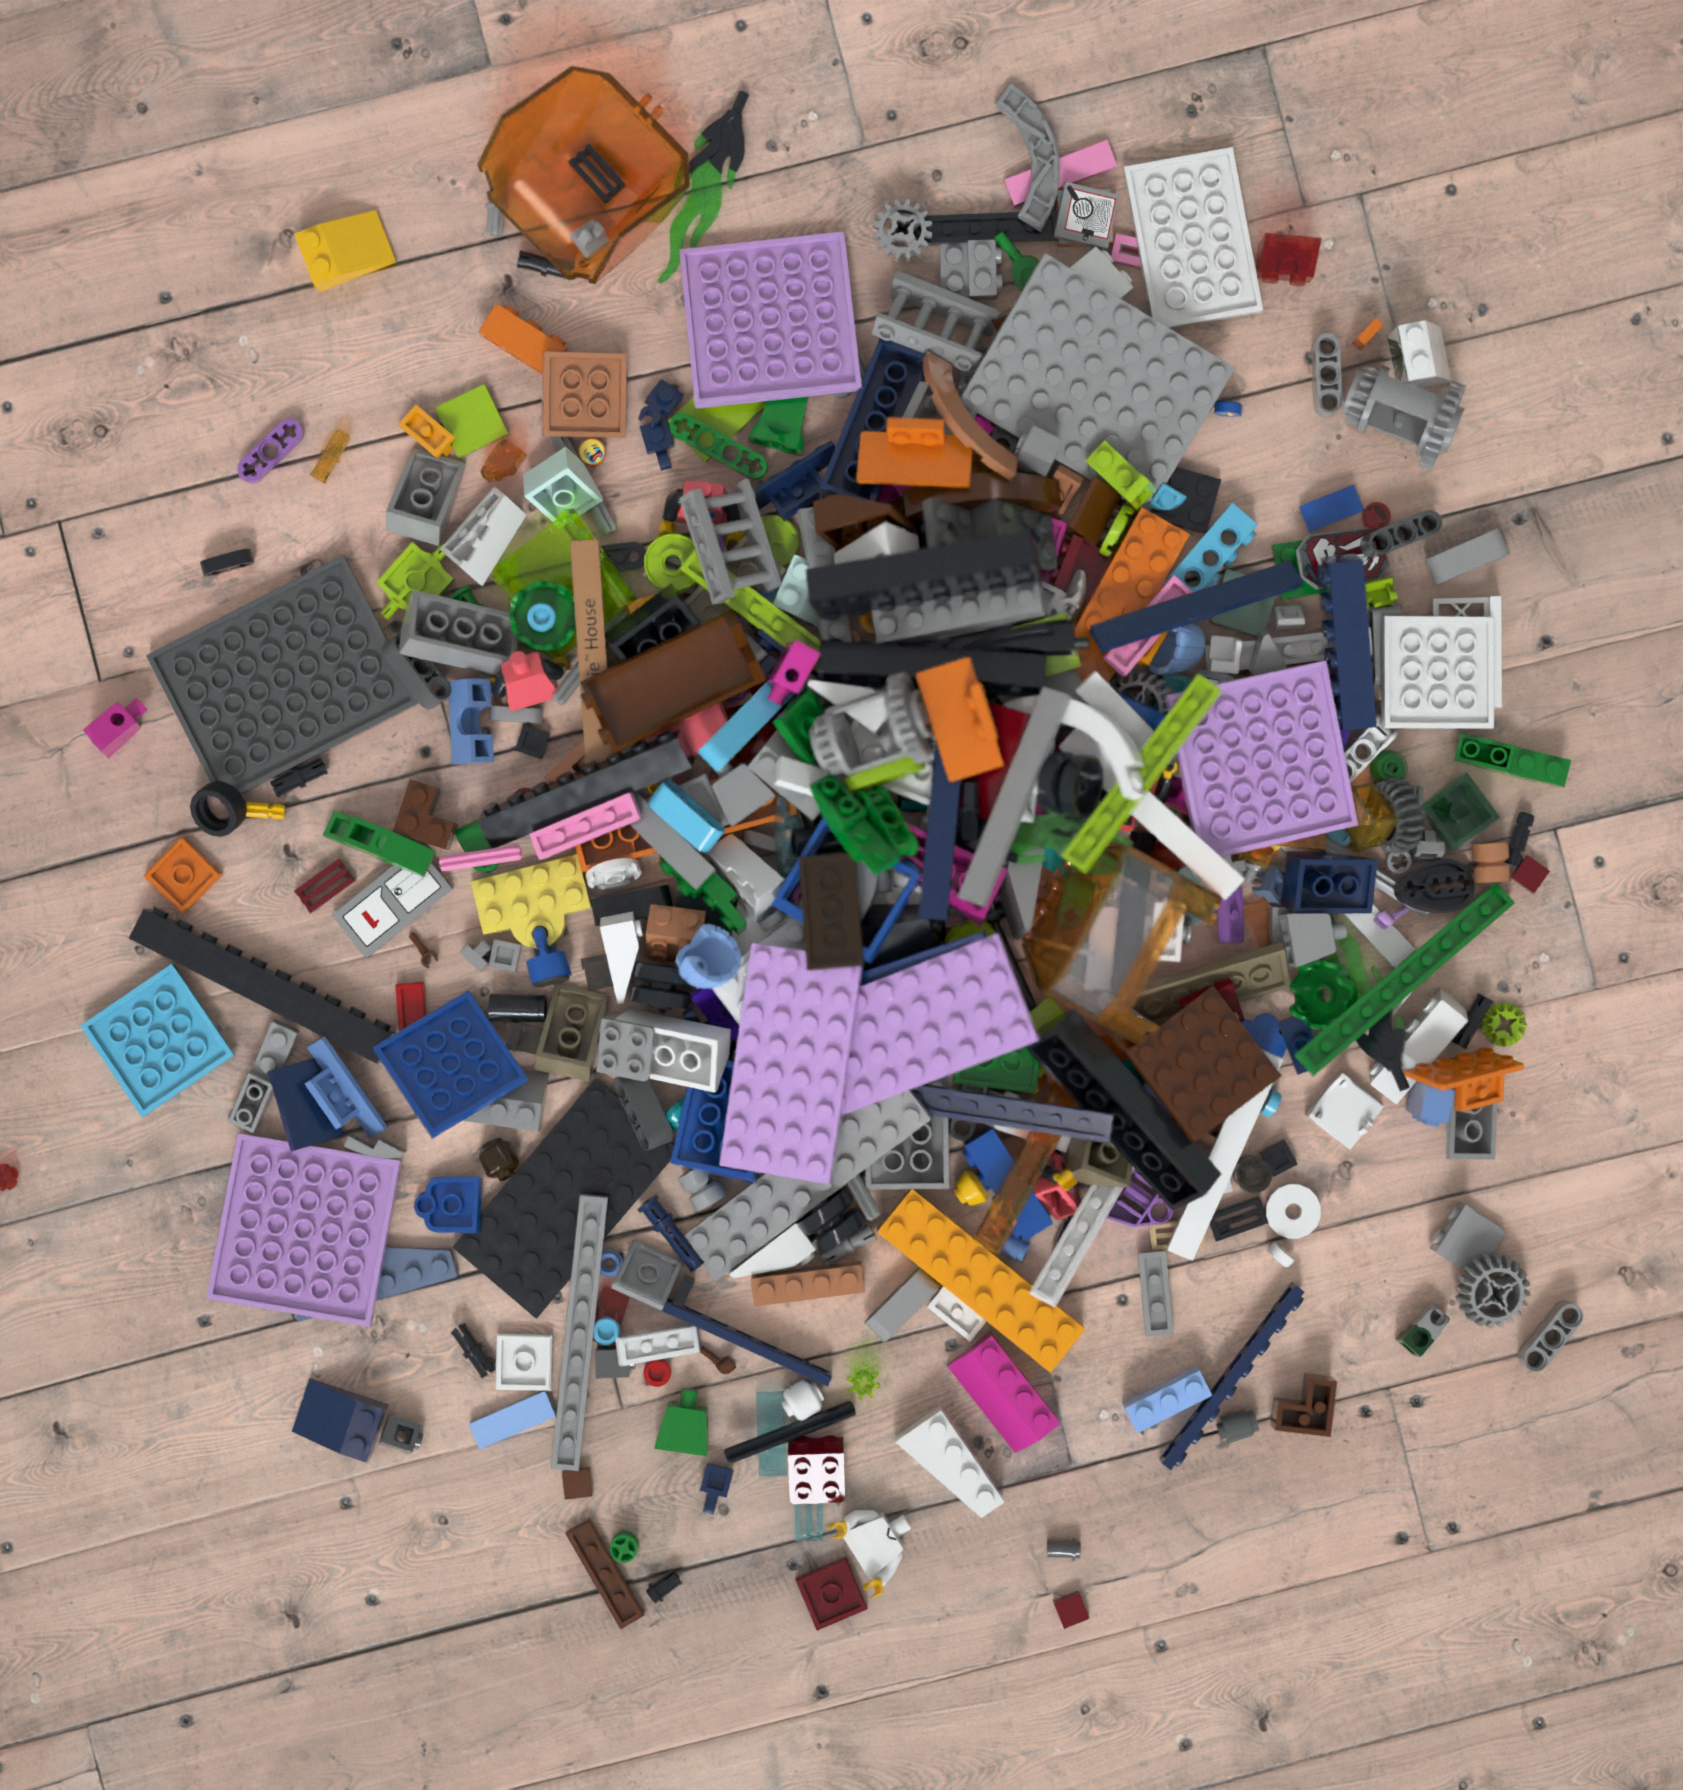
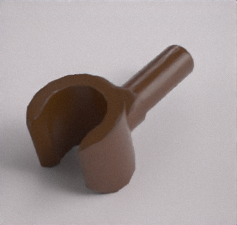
M414 932L408 936L422 955L421 963L424 967L430 968L429 964L425 961V956L432 955L438 962L437 953L433 950H428Z
M704 1346L700 1348V1353L710 1359L720 1373L729 1374L737 1367L728 1355L720 1360Z

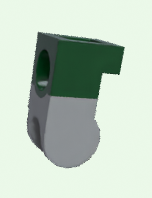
M1430 1303L1395 1340L1413 1356L1421 1357L1442 1333L1441 1331L1448 1324L1450 1318L1434 1303Z

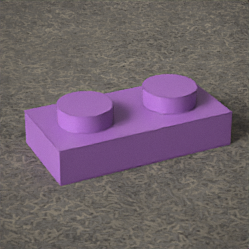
M1237 887L1226 900L1217 893V932L1219 934V943L1244 942L1242 887Z

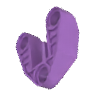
M1134 1169L1132 1172L1133 1175L1142 1182H1144L1146 1185L1151 1187L1143 1179V1177ZM1130 1180V1186L1124 1188L1121 1194L1142 1208L1141 1212L1139 1213L1117 1198L1107 1219L1138 1227L1167 1222L1171 1218L1173 1211L1155 1191L1151 1195ZM1158 1202H1162L1167 1206V1213L1161 1218H1157L1152 1214V1207Z

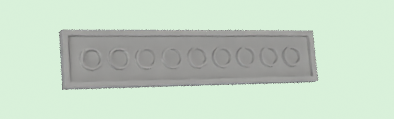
M912 1089L844 1114L840 1119L830 1184L764 1174L756 1183H752L686 1233L684 1237L701 1260L704 1261L702 1265L712 1278L717 1281L933 1117Z

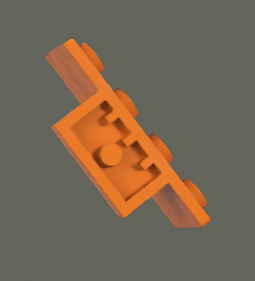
M887 418V432H861L857 482L865 484L967 488L970 486L973 448L971 446L967 448L956 435H945L944 420Z
M966 657L917 673L916 679L948 780L953 782L1001 767L1003 761L996 742V731L981 683L978 684L971 659Z
M1480 1047L1475 1052L1457 1053L1456 1057L1437 1058L1436 1062L1418 1063L1413 1068L1405 1069L1404 1076L1442 1091L1455 1088L1454 1109L1465 1112L1502 1102L1505 1074L1524 1070V1063L1514 1060L1513 1056L1495 1053L1492 1048Z

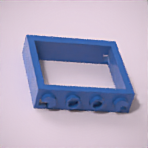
M824 817L800 857L816 856L829 832H832ZM798 859L771 905L803 923L802 909L788 902L800 883ZM906 859L903 863L898 862L897 865L891 868L910 879L870 947L867 949L863 946L864 960L870 964L873 962L922 879V875L917 872L920 867Z

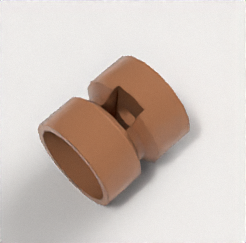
M1509 842L1472 845L1473 860L1479 862V865L1473 871L1474 883L1511 881L1509 866L1504 864V861L1509 858Z

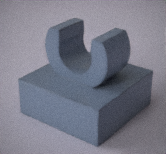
M1267 866L1265 874L1259 873L1256 875L1259 883H1262L1261 886L1252 887V891L1258 897H1265L1270 905H1280L1283 895L1284 876L1278 867Z

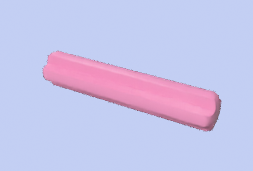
M511 845L441 856L439 863L442 871H451L522 859V850L519 845Z

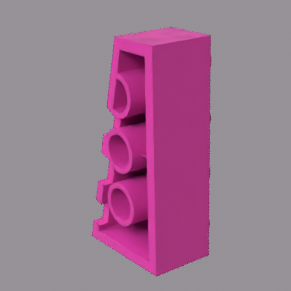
M906 823L917 839L918 851L912 856H900L899 862L903 863L905 859L920 867L917 872L923 876L927 832ZM955 846L949 904L981 928L1005 879L1007 869H1001L986 908L962 900L958 895L975 854Z

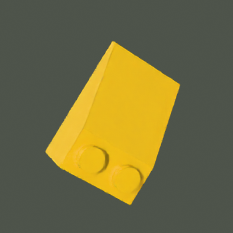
M376 210L320 223L294 233L312 282L319 292L396 263Z

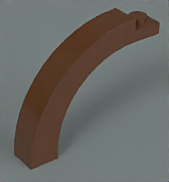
M997 472L971 474L970 486L967 488L914 486L903 490V497L888 503V505H892L913 525L924 521L922 502L929 498L968 510L993 498L1043 514L1062 507L1059 481L1025 473H1016L1012 480H1008Z

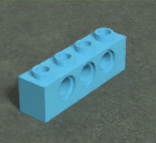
M1232 503L1164 581L1161 588L1173 575L1192 592L1203 589L1205 585L1211 587L1220 577L1217 571L1224 564L1229 567L1237 558L1238 554L1235 550L1241 543L1247 546L1255 537L1256 533L1253 529L1258 524ZM1229 531L1233 534L1234 543L1232 545H1226L1222 542V532ZM1205 552H1211L1216 556V564L1214 566H1208L1203 562V554ZM1187 573H1193L1198 577V585L1196 587H1190L1185 583L1184 578Z

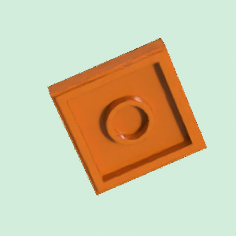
M182 836L143 876L182 914H186L223 874Z

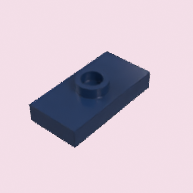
M1293 1016L1280 1021L1278 1026L1280 1034L1286 1043V1049L1296 1074L1299 1075L1308 1070L1294 1055L1313 1039L1308 1025L1303 1020Z

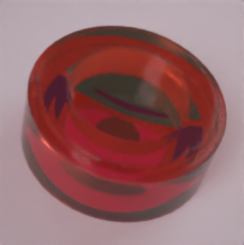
M1373 502L1364 508L1365 511L1362 512L1361 520L1365 527L1375 531L1388 525L1391 515L1385 504Z

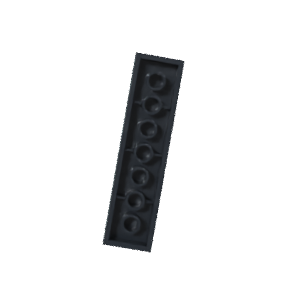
M1030 531L805 569L809 602L820 619L827 621L838 620L841 616L850 614L853 616H863L868 614V611L873 610L892 611L897 606L903 605L918 607L923 605V602L933 600L935 602H947L951 600V597L957 596L972 598L978 596L981 592L987 591L1001 593L1005 592L1007 588L1017 586L1019 588H1031L1035 586V583L1042 582L1039 551Z
M1074 1008L1039 1028L1037 1033L1040 1040L1024 1047L1079 1108L1114 1113L1110 1142L1172 1211L1205 1196L1222 1173L1195 1143L1192 1144L1176 1121L1170 1117L1158 1101L1144 1088L1140 1081L1126 1068L1119 1057L1109 1049L1101 1037L1091 1029Z

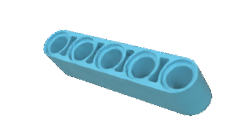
M786 671L785 678L790 682L791 675ZM766 682L698 751L717 772L782 707L767 699L774 685ZM788 694V696L786 697V699H785L783 705H784L793 695Z

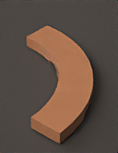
M928 351L923 357V371L926 384H930L933 395L931 398L938 412L956 437L967 448L971 446L983 456L981 459L983 463L1008 480H1012L1016 475L1017 456L992 439L967 411L954 385L952 364Z

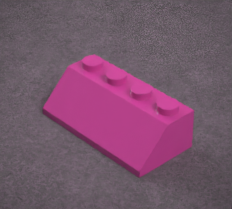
M991 1331L947 1365L1015 1453L1038 1442L1061 1424L1055 1413Z

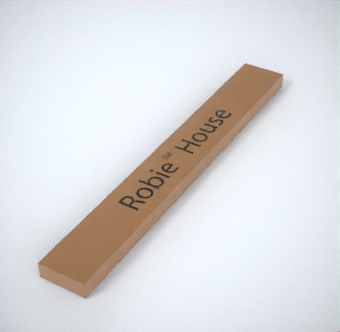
M599 539L570 541L581 694L585 692L581 681L608 669ZM581 698L585 763L588 764L596 761L598 764L605 761L606 757L613 753V749L610 743L604 745L597 731L602 728L593 708L587 710Z

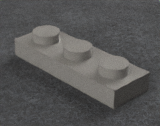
M1166 1251L1137 1252L1145 1335L1147 1337L1174 1334Z

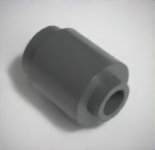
M1243 1409L1219 1417L1220 1423L1216 1424L1220 1439H1226L1228 1444L1254 1436L1253 1433L1259 1431L1253 1410L1246 1411Z

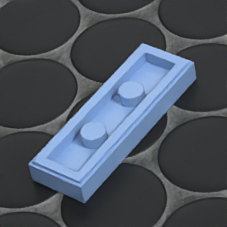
M541 1391L469 1423V1426L479 1449H482L556 1417V1412L547 1391Z

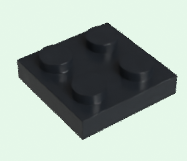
M1176 467L1166 484L1184 494L1187 499L1175 509L1169 511L1154 510V514L1172 525L1206 534L1221 479Z

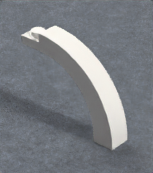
M1039 695L1019 698L1003 705L1032 714ZM1070 699L1060 726L1076 727L1091 736L1109 758L1123 796L1132 800L1143 797L1142 786H1144V783L1136 769L1145 766V763L1133 740L1122 727L1103 712Z

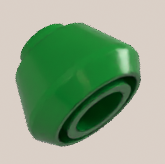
M1393 750L1381 751L1370 763V774L1376 783L1391 778H1401L1404 781L1408 772L1405 758Z

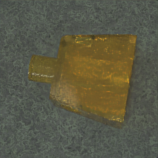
M1374 783L1351 786L1358 826L1345 828V831L1351 838L1349 847L1355 852H1363L1368 848L1379 847L1385 843L1398 818Z

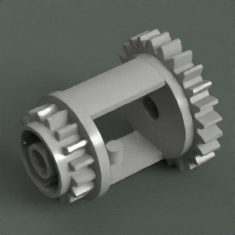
M1368 365L1366 371L1359 369L1341 413L1347 415L1346 423L1357 426V432L1364 434L1367 427L1417 445L1416 454L1422 456L1418 466L1432 471L1440 451L1447 453L1465 408L1460 407L1459 404L1466 385L1453 381L1449 390L1442 388L1440 394L1437 395L1389 377V367L1383 366L1380 370Z
M906 672L889 676V679H887V689L827 708L824 715L816 717V720H814L815 725L810 727V739L815 756L824 771L831 770L832 775L845 773L851 776L908 756H912L913 762L916 761V764L933 760V757H935L933 752L935 751L933 745L935 741L932 737L934 732L922 694L918 691V688H915L914 681L910 679ZM884 698L887 717L901 750L886 755L883 745L872 749L875 759L859 764L856 742L849 723L842 712Z

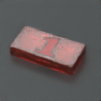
M604 1286L595 1315V1323L598 1319L608 1316L616 1319L621 1327L630 1297L611 1287ZM616 1342L608 1346L615 1348Z

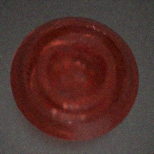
M1160 840L1149 853L1152 864L1164 871L1177 872L1186 865Z

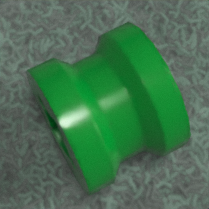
M621 1531L614 1536L610 1545V1554L613 1559L621 1563H627L634 1559L639 1547L636 1535L629 1531Z

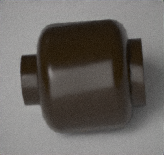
M496 1138L482 1145L483 1150L479 1153V1160L487 1177L498 1178L499 1181H504L514 1176L513 1171L519 1166V1159L511 1142L503 1141L502 1138Z

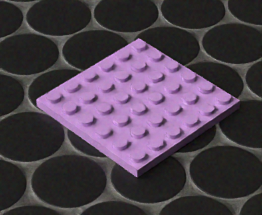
M844 231L679 249L696 409L854 392L862 388Z
M1326 661L1215 684L1222 690V694L1176 753L1191 830L1220 857L1358 826ZM1185 691L1165 695L1168 713Z
M238 1133L206 1299L372 1327L402 1161L316 1146H308L290 1151L287 1141Z

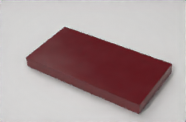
M986 700L996 731V742L1003 765L963 778L961 783H979L978 802L981 813H978V817L989 820L1028 725L1031 713ZM960 788L959 808H961V800H962L961 788Z

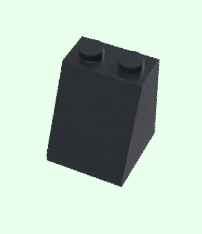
M873 904L861 922L863 946L868 949L894 904ZM906 905L873 962L870 964L864 960L863 971L945 944V941L941 938L942 920L919 918L920 905Z

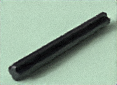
M847 1401L816 1413L803 1421L798 1420L726 1448L724 1450L726 1460L729 1464L738 1462L856 1415L854 1405L851 1401Z

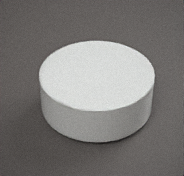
M1275 1241L1268 1248V1252L1286 1268H1289L1295 1261L1293 1256Z

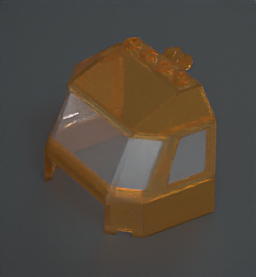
M1113 837L1086 874L1067 860H1063L1062 867L1064 869L1059 878L1055 877L1051 883L1046 882L1044 888L1051 892L1048 898L1038 897L1036 903L1039 904L1035 912L1037 918L1033 926H1031V930L1022 937V941H1024L1022 948L1032 982L1042 993L1071 1009L1074 1008L1076 1012L1141 1046L1146 1041L1147 1036L1145 1034L1148 1031L1154 1033L1159 1026L1131 1012L1136 1000L1185 911L1215 927L1217 917L1212 914L1214 908L1218 909L1220 907L1222 897L1204 884Z

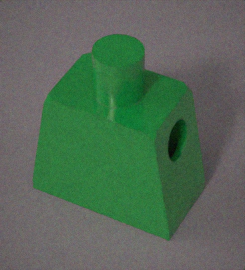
M682 1388L680 1403H668L654 1449L707 1456L709 1448L708 1410L705 1406L696 1405L698 1390Z

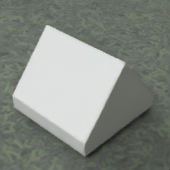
M1301 605L1274 606L1275 631L1303 629L1305 617Z

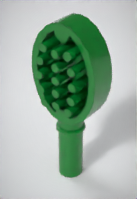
M1002 231L994 239L1009 256V259L1012 260V277L1017 287L1022 291L1039 259L1031 255H1021L1020 251L1017 250Z

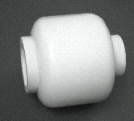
M801 1379L784 1390L783 1396L785 1401L781 1404L788 1417L794 1415L798 1420L803 1421L821 1410V1402L824 1398L814 1381L809 1383L806 1379Z

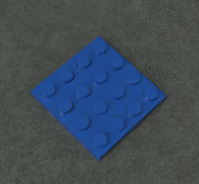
M469 990L373 1047L375 1054L431 1139L528 1081L527 1076Z

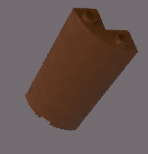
M733 609L581 681L585 692L580 694L587 710L593 708L602 728L597 731L604 745L610 743L614 753L767 679Z

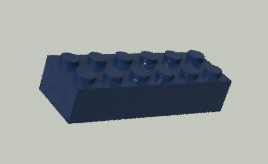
M879 338L861 383L862 388H859L820 485L819 497L824 498L830 494H840L877 502L883 484L857 482L861 432H887V418L903 417L919 382L925 381L923 357L926 354Z
M1356 554L1321 557V565H1317L1318 581L1323 583L1324 591L1319 593L1321 610H1325L1326 620H1322L1323 637H1327L1328 648H1324V659L1330 667L1331 675L1329 677L1339 727L1343 731L1377 727L1363 559Z

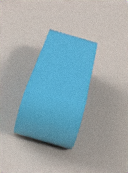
M664 779L647 801L649 807L692 846L703 853H708L725 832V828L719 821L671 780Z

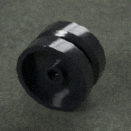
M1054 751L1048 755L1042 764L1037 783V795L1041 808L1048 813L1067 814L1077 818H1087L1097 807L1102 794L1103 772L1100 762L1092 756H1074L1072 753Z
M635 962L633 976L636 979L649 981L650 983L649 986L639 984L632 986L629 1001L644 1003L647 1006L662 1009H690L691 994L686 991L675 990L676 985L691 986L680 976L678 967Z
M845 1187L811 1209L796 1224L804 1235H812L822 1229L811 1243L819 1255H823L837 1246L867 1221L860 1207H855L844 1214L842 1213L853 1201V1197Z

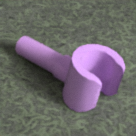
M1404 906L1391 915L1385 909L1373 921L1384 930L1395 923L1399 917L1408 913L1410 909Z

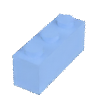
M1194 1366L1122 1404L1135 1430L1139 1433L1211 1397L1212 1394L1197 1366Z

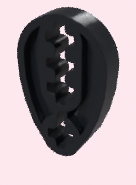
M1453 859L1436 860L1421 865L1406 874L1396 883L1394 894L1398 901L1420 911L1452 913L1470 902L1474 893V880L1470 871L1462 863ZM1459 881L1465 885L1462 889L1456 886L1450 890L1441 888L1436 892L1434 889L1429 888V885L1432 883L1437 886L1444 882L1452 884ZM1408 886V888H1418L1419 890L1409 895L1408 892H1404L1403 888Z

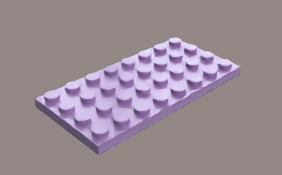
M999 933L860 987L841 1115L1040 1040Z
M755 942L751 944L720 1166L824 1184L831 1183L863 967L807 971L805 950Z

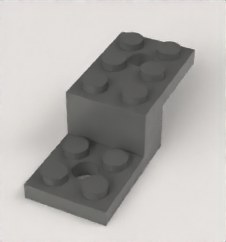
M932 498L922 502L928 548L1030 531L1039 551L1042 569L1050 571L1057 568L1056 549L1052 531L1053 525L1050 515L995 498L970 510Z

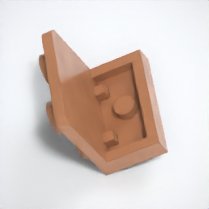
M651 904L646 929L647 958L659 963L667 961L676 962L677 953L680 949L690 944L699 928L705 925L706 911Z

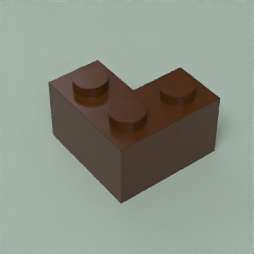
M410 779L393 832L445 850H450L458 824L432 816L441 789Z
M1304 1373L1301 1401L1274 1397L1270 1425L1275 1431L1331 1437L1337 1381L1332 1376Z

